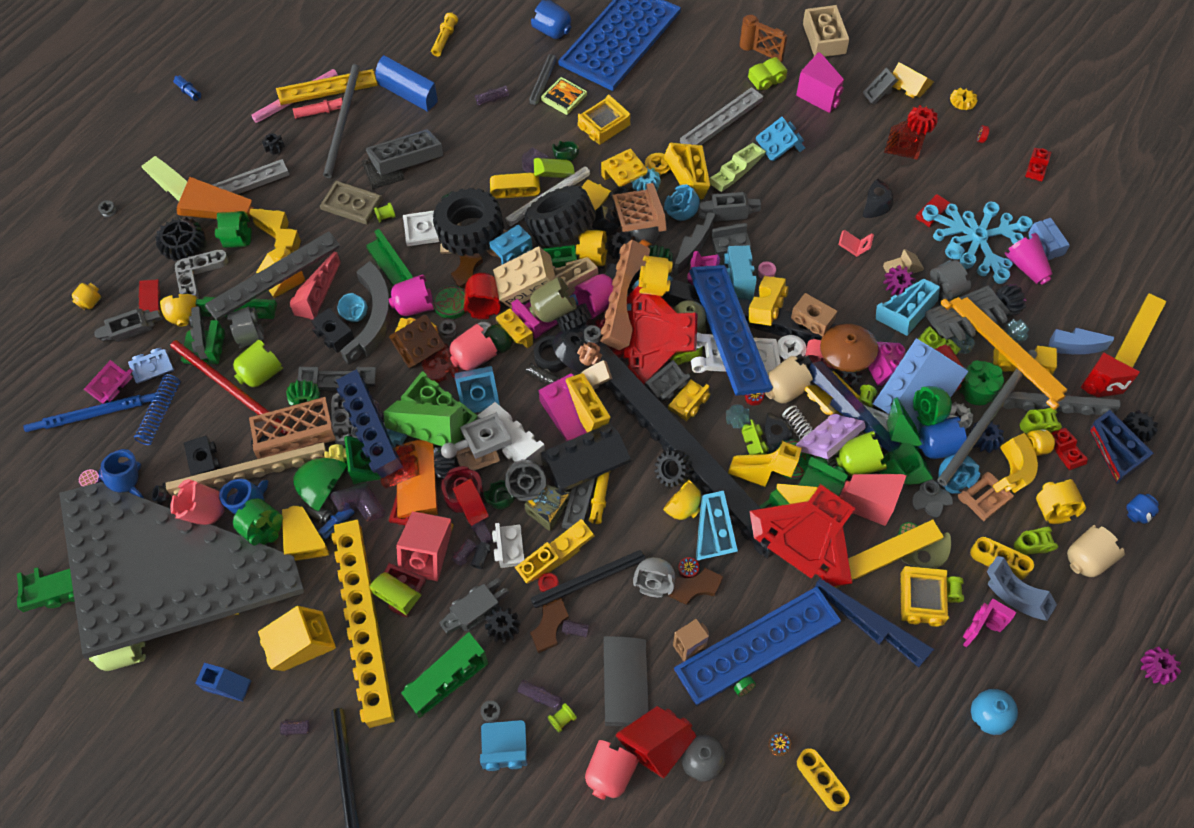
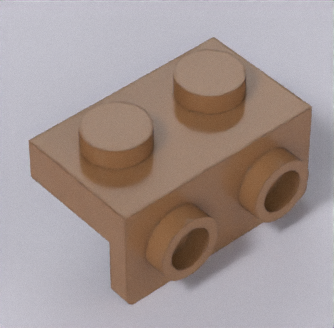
M469 447L457 451L456 454L459 466L469 467L473 471L500 462L497 451L475 459Z

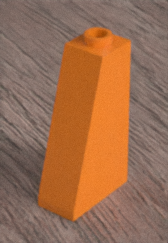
M189 177L177 205V214L217 219V213L245 211L251 217L250 209H254V207H252L251 199Z

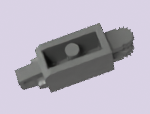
M744 192L714 194L711 197V201H703L699 204L698 217L706 219L708 212L715 214L714 222L747 219L748 214L760 211L761 202L760 199H748Z
M135 309L104 320L105 326L96 329L94 335L104 342L107 340L119 342L153 330L154 323L163 320V316L159 310L150 312V310Z
M497 578L487 585L475 586L469 591L467 596L455 600L449 608L451 612L439 622L445 633L448 635L459 628H462L463 631H470L486 620L487 616H491L492 609L497 612L499 610L498 602L508 595L509 590L504 588L494 595L491 592L498 588L502 581Z

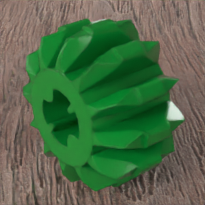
M304 379L303 381L296 380V383H290V386L287 387L286 396L289 405L294 406L319 399L320 392L317 384H313V381L307 382Z

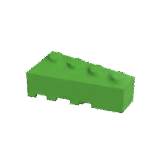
M423 371L401 397V401L418 402V404L429 402L433 405H441L442 403L449 404V406L462 405L463 426L478 420L475 413L460 401L457 402L448 391L445 392L441 389L439 384L434 380H430Z
M397 400L384 411V422L387 429L439 446H443L448 442L456 444L464 438L460 429L463 426L462 405L449 406V404L443 403L441 405H433L429 402L418 404V402Z

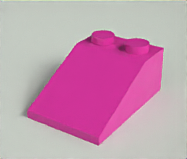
M572 373L538 390L540 403L566 441L587 433L580 422L566 383V378L572 377Z

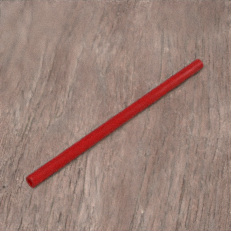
M175 340L171 343L170 347L256 414L261 415L269 412L179 341ZM276 418L274 420L275 422H278L280 424L282 422L279 418ZM283 429L281 430V433L283 435H287L289 433Z

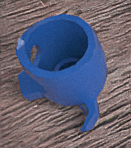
M121 449L106 456L101 462V470H99V478L106 487L118 493L129 491L131 494L144 499L142 494L135 489L139 479L138 471L141 468V464L136 461L134 454L130 450ZM120 457H126L130 459L124 463L118 462V459Z
M246 479L232 480L221 488L219 499L228 510L236 514L238 509L242 510L246 506L244 503L251 499L259 498L264 501V493L269 481L263 480L256 486ZM232 488H236L238 491L235 494L230 495L227 501V494L229 493V491Z

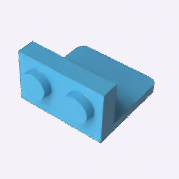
M783 117L779 118L756 137L757 142L766 151L765 154L771 161L776 160L793 146L799 152L805 149L802 144L804 139L799 133L795 134V126L791 121L787 122Z
M519 224L489 242L490 248L501 258L502 265L533 250L531 236Z
M524 721L484 723L481 726L482 754H480V764L483 769L496 771L503 767L519 769L522 766H527Z

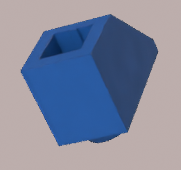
M204 663L195 684L203 691L243 702L251 680L225 668Z

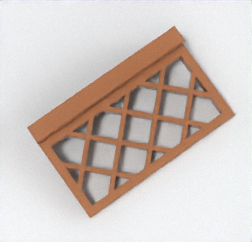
M653 183L646 184V190L613 195V201L623 232L656 226L659 232L666 231L665 213Z
M325 397L249 418L253 438V451L257 459L336 440ZM323 404V408L319 413L312 411L315 406ZM297 411H304L300 418L293 416ZM309 414L315 416L312 423L304 421ZM278 416H285L281 424L274 421ZM290 419L296 421L292 429L285 426ZM320 419L327 421L325 425L315 426ZM260 421L266 422L262 429L256 427L255 423ZM271 424L277 427L273 434L266 432ZM301 424L308 427L304 431H296ZM282 429L289 432L285 436H277ZM262 435L269 437L267 441L258 443Z

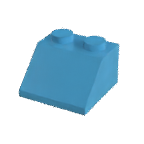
M492 366L454 373L459 400L473 413L484 411L494 402L500 406Z

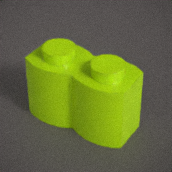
M774 57L764 63L751 67L748 78L758 90L768 89L772 84L782 83L786 79L787 69L777 57Z

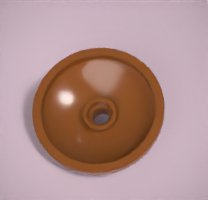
M839 324L825 332L821 339L820 351L824 360L832 367L841 371L856 372L866 369L875 361L878 354V343L874 335L862 326Z

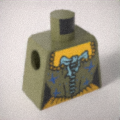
M546 485L537 498L526 501V513L547 530L551 531L567 507L570 493L566 491L560 492L558 488Z

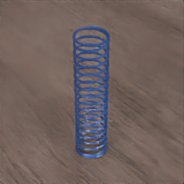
M166 374L162 378L157 393L168 395L173 399L172 396H175L173 392H176L177 388L165 382L177 386L180 385L181 381L173 375ZM167 378L173 379V380L177 381L178 383H174V382H172V381H169ZM164 386H168L175 391L168 390ZM162 390L169 391V392H171L173 395L167 394V393H165V392L162 391ZM155 393L151 401L152 404H150V408H148V412H146L138 428L139 431L134 436L136 441L144 445H151V442H153L151 438H155L153 434H156L155 430H158L157 427L160 426L159 423L162 422L163 415H166L164 411H167L166 407H169L168 404L171 403L170 400L172 399L162 395L156 396L157 393ZM155 397L164 398V399L168 400L169 402H165V401H163V400H161V399L155 400ZM156 401L163 402L168 406L161 405ZM155 405L161 406V407L165 408L166 410L160 409V408L156 407ZM153 409L160 410V411H162L164 414L158 413V412H156V411L153 410ZM152 413H156V414L162 416V418L157 417V416L153 415ZM150 417L157 418V419H159L160 421L153 420V419L150 418ZM147 420L153 421V422L157 423L158 425H154V424L148 422ZM145 424L154 426V427L157 428V429L150 428V427H148V426L145 425ZM144 428L150 429V430L154 431L155 433L149 432V431L145 430ZM142 432L148 433V434L152 435L153 437L147 436V435H145V434L142 433ZM136 437H139L142 440L150 442V444L140 442L136 439Z

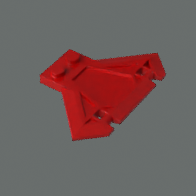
M638 285L626 299L627 304H631V310L627 312L633 330L629 346L624 348L623 358L629 359L627 367L644 384L676 352H696L698 314L676 313L661 296L639 293V290L643 287ZM639 304H642L641 310H639ZM636 359H639V365H636Z
M820 483L808 501L750 510L754 539L759 542L763 538L767 539L770 542L767 546L768 549L810 578L816 574L832 586L852 584L843 525L856 509L854 506ZM771 527L778 531L776 535L769 531ZM823 563L829 567L827 571L821 568Z

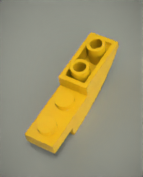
M581 519L550 544L548 542L545 543L515 568L527 584L533 582L542 574L551 572L580 552L579 548L595 537V535Z

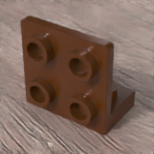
M427 315L421 316L389 336L408 368L445 347L444 342Z

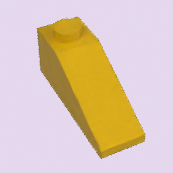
M584 373L566 378V383L580 422L585 430L590 432L609 424L611 417Z

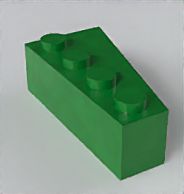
M468 632L432 666L425 670L422 675L405 686L401 694L419 719L488 665L485 651Z

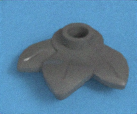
M929 480L921 484L920 491L916 492L913 496L912 504L915 510L924 508L928 515L938 518L942 513L943 505H952L953 500L948 491L941 489L936 481Z

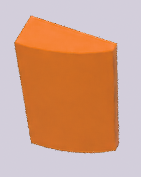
M416 440L395 447L403 465V468L396 471L398 518L410 517L412 511L438 515L437 480L434 464L435 444L424 440Z

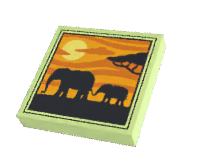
M560 77L541 96V101L568 115L587 96V91Z

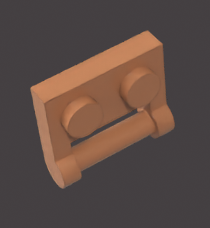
M986 472L982 475L981 480L967 491H962L958 494V498L985 521L1008 503L1014 495L1010 491L1006 492L1005 489L996 492L993 485L999 481L991 473ZM986 485L992 487L977 500L972 497Z

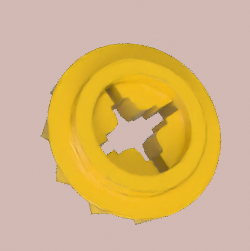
M962 88L954 90L950 97L951 103L961 110L974 108L978 101L977 95L973 94V90L968 91L967 88L965 90Z
M653 153L645 160V167L648 166L649 169L654 168L655 172H659L660 176L663 173L667 174L671 170L663 153Z

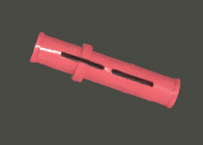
M342 98L329 101L323 100V102L293 108L295 119L324 112L330 113V111L341 109L343 100Z

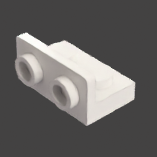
M495 523L496 530H492L493 543L497 542L498 549H494L495 561H499L500 568L517 566L524 560L521 526L500 527L499 523Z

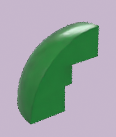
M898 442L901 445L899 449L883 455L884 458L881 460V464L885 463L887 469L879 471L881 474L906 475L904 484H919L933 479L925 459L915 445Z
M318 458L308 461L294 475L293 482L297 493L309 506L319 511L347 464L332 458Z

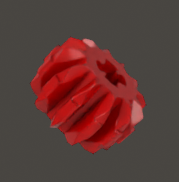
M921 105L918 108L914 107L907 118V124L911 128V132L916 131L918 134L923 133L924 135L928 132L931 133L938 123L937 113L934 112V108L928 109L927 106L924 108Z

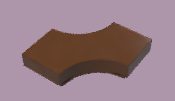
M479 253L474 254V256H459L460 265L451 273V277L457 287L464 288L468 278L474 275L475 269L483 263Z
M706 568L693 578H680L677 576L674 590L668 597L688 605L693 598L699 595L715 596L723 576Z
M561 598L542 606V621L535 630L530 632L538 653L558 645L556 639L557 631L560 625L569 619Z

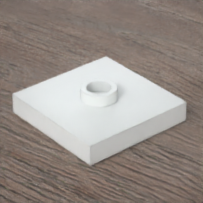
M434 211L403 215L407 246L439 242L433 224Z

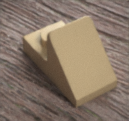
M906 249L903 250L900 258L884 262L883 265L886 273H889L890 268H896L898 265L902 269L908 267V273L911 271L917 273L924 270L917 255Z

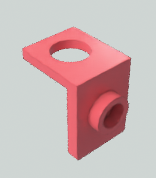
M843 230L838 245L857 257L871 248L874 234L871 233L862 240H859L846 230Z

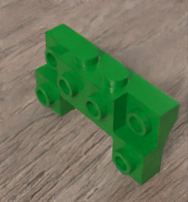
M38 567L34 568V573L26 576L21 572L17 573V606L22 612L42 606L57 608L64 603L75 602L70 569L44 576L43 571Z

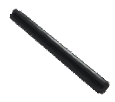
M641 550L633 552L535 595L531 598V602L535 608L544 606L641 563L645 560V555Z
M335 708L331 711L345 828H359L345 715L342 708Z

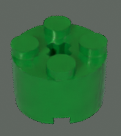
M245 211L217 213L218 228H215V236L217 239H220L223 248L246 247L250 244L252 231L251 228H248L247 222H250V219Z
M973 361L966 369L968 373L961 383L962 387L959 391L965 396L967 402L983 406L996 398L1003 386L1004 378L1002 369L999 366L985 361Z
M255 498L244 503L246 506L242 510L239 508L234 516V529L253 546L259 543L264 545L268 542L276 541L283 516L262 499Z

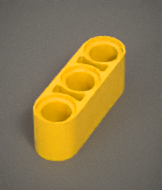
M534 173L494 175L490 178V194L498 199L529 197L540 193V179Z
M986 537L977 539L970 549L971 557L988 567L997 556L1004 557L1014 575L1020 580L1025 579L1034 568L1033 560L1027 555ZM978 547H982L986 552H982ZM1018 565L1023 566L1025 570L1020 569Z
M814 749L803 750L797 759L799 770L830 810L841 811L849 803L848 791L818 752ZM803 757H810L813 760L814 765H806L803 761ZM817 776H825L828 784L823 785L819 783ZM832 795H840L843 801L842 804L835 803Z

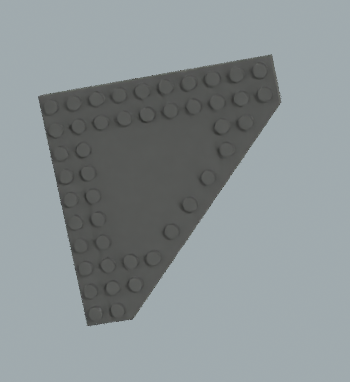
M102 482L59 493L84 659L304 593L294 556L284 555V552L260 543L253 546L242 536L211 524L200 525L177 519L176 515L172 514L171 509L128 492H114Z

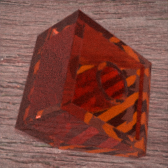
M908 120L892 126L884 153L918 160L926 135L923 133L918 134L916 131L911 132V128L907 124Z

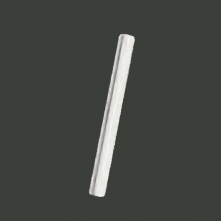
M587 167L581 168L575 174L567 177L505 218L506 223L512 226L525 217L527 208L531 207V204L536 202L538 198L543 197L548 192L555 191V189L577 184L590 175V170Z

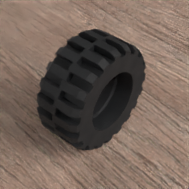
M571 185L570 187L565 186L561 189H555V191L548 192L543 197L538 198L536 202L531 204V207L527 208L524 218L536 243L542 246H553L568 242L587 231V228L591 227L592 222L595 220L596 211L586 190L580 186Z
M462 188L457 192L449 193L448 197L442 198L441 203L437 204L436 210L433 212V224L439 242L446 250L453 254L457 253L459 256H474L476 253L482 254L484 250L491 249L489 242L503 234L504 221L498 200L489 192H484V190L479 188L477 190L474 188L464 190ZM480 218L474 224L458 226L460 222L466 219Z

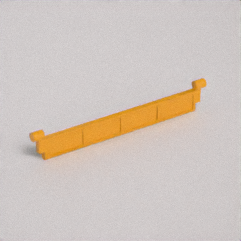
M957 297L951 301L947 299L941 301V305L947 310L953 308L962 317H966L984 338L1050 399L1046 403L1053 410L1060 406L1057 402L1065 398L1064 393L1067 392V388L968 297L962 300Z

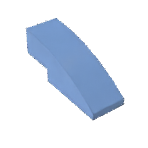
M1075 328L1073 333L1056 329L1050 338L1049 347L1057 348V353L1061 354L1097 353L1107 350L1114 337Z

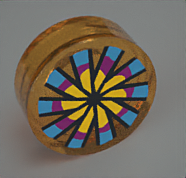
M782 732L774 733L768 742L769 750L776 756L786 755L791 748L790 738Z

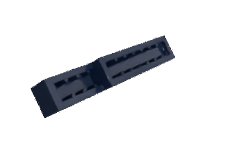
M823 361L814 362L810 365L808 370L813 378L812 382L833 398L830 403L832 407L845 417L864 421L866 428L862 431L865 433L874 431L875 436L872 437L873 440L877 439L879 445L888 452L899 449L901 445L898 442L891 441L889 432Z
M819 579L816 582L815 587L819 588L826 600L880 645L885 639L917 667H920L934 650L824 580Z

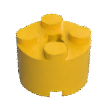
M587 230L578 236L580 244L576 245V255H579L578 260L588 257L597 267L605 265L607 249H605V243L607 242L606 232Z
M645 255L643 261H646V264L641 266L639 287L643 288L639 290V293L663 296L670 289V280L667 279L668 273L672 271V261H668V258Z
M1072 479L1056 484L1048 482L1042 486L1043 490L1036 497L1045 520H1048L1050 524H1061L1071 521V516L1076 514L1078 517L1086 510V505Z

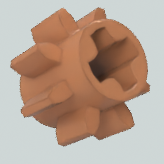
M592 342L584 343L577 352L580 355V362L587 366L595 365L596 362L599 363L602 354L599 353L600 347Z

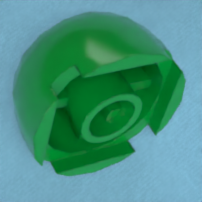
M924 386L921 387V390L915 392L913 408L914 411H918V421L923 425L930 426L944 422L949 417L952 401L943 388Z

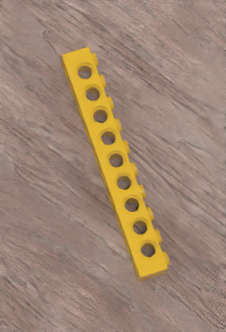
M357 519L334 525L335 532L332 533V540L334 545L337 544L338 549L334 553L336 562L340 563L341 568L337 572L339 581L343 582L344 587L340 590L342 600L346 601L347 608H344V616L346 621L349 620L350 627L347 628L348 639L352 640L353 647L350 648L351 658L356 662L353 673L355 680H359L360 688H357L356 692L358 701H362L363 709H360V717L362 723L365 722L369 728L395 722L374 597L369 587L371 579L362 527ZM347 543H353L350 547H345ZM356 561L354 565L347 566L349 562ZM359 579L356 585H350L353 580ZM356 599H363L361 603L353 604ZM366 618L362 624H357L358 619ZM369 637L367 643L360 644L362 638ZM373 657L369 664H363L365 658ZM376 677V681L373 684H366L369 678ZM373 698H380L377 705L370 706V701Z

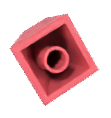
M853 474L851 481L846 480L840 497L856 508L853 514L886 526L896 506L906 475Z
M412 511L397 543L398 567L421 575L427 580L438 582L451 537V519Z

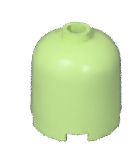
M145 641L91 657L89 660L94 662L103 671H111L143 662L146 655L142 654L141 648L145 647Z

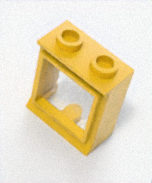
M608 95L582 114H578V126L593 141L595 140L601 145L630 126V113Z
M905 566L901 572V621H908L909 624L929 623L930 626L934 627L944 625L949 618L947 570Z

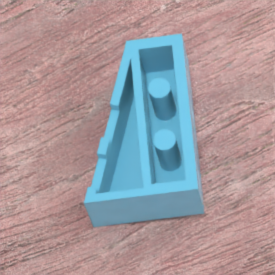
M728 246L727 253H724V264L728 266L726 269L738 298L749 301L753 300L757 279L756 276H753L752 272L754 271V266L751 263L752 254L750 246Z
M926 279L920 280L906 288L902 294L892 296L891 300L884 304H878L876 320L908 336L925 316L926 311L930 310L938 301L940 286Z
M724 491L703 495L701 497L696 560L737 552Z

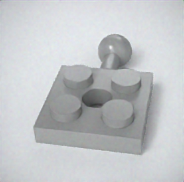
M496 412L461 426L460 429L465 440L456 444L445 443L441 448V453L445 458H453L457 451L469 447L475 459L511 445L512 439ZM486 433L491 434L488 437H481L483 434Z

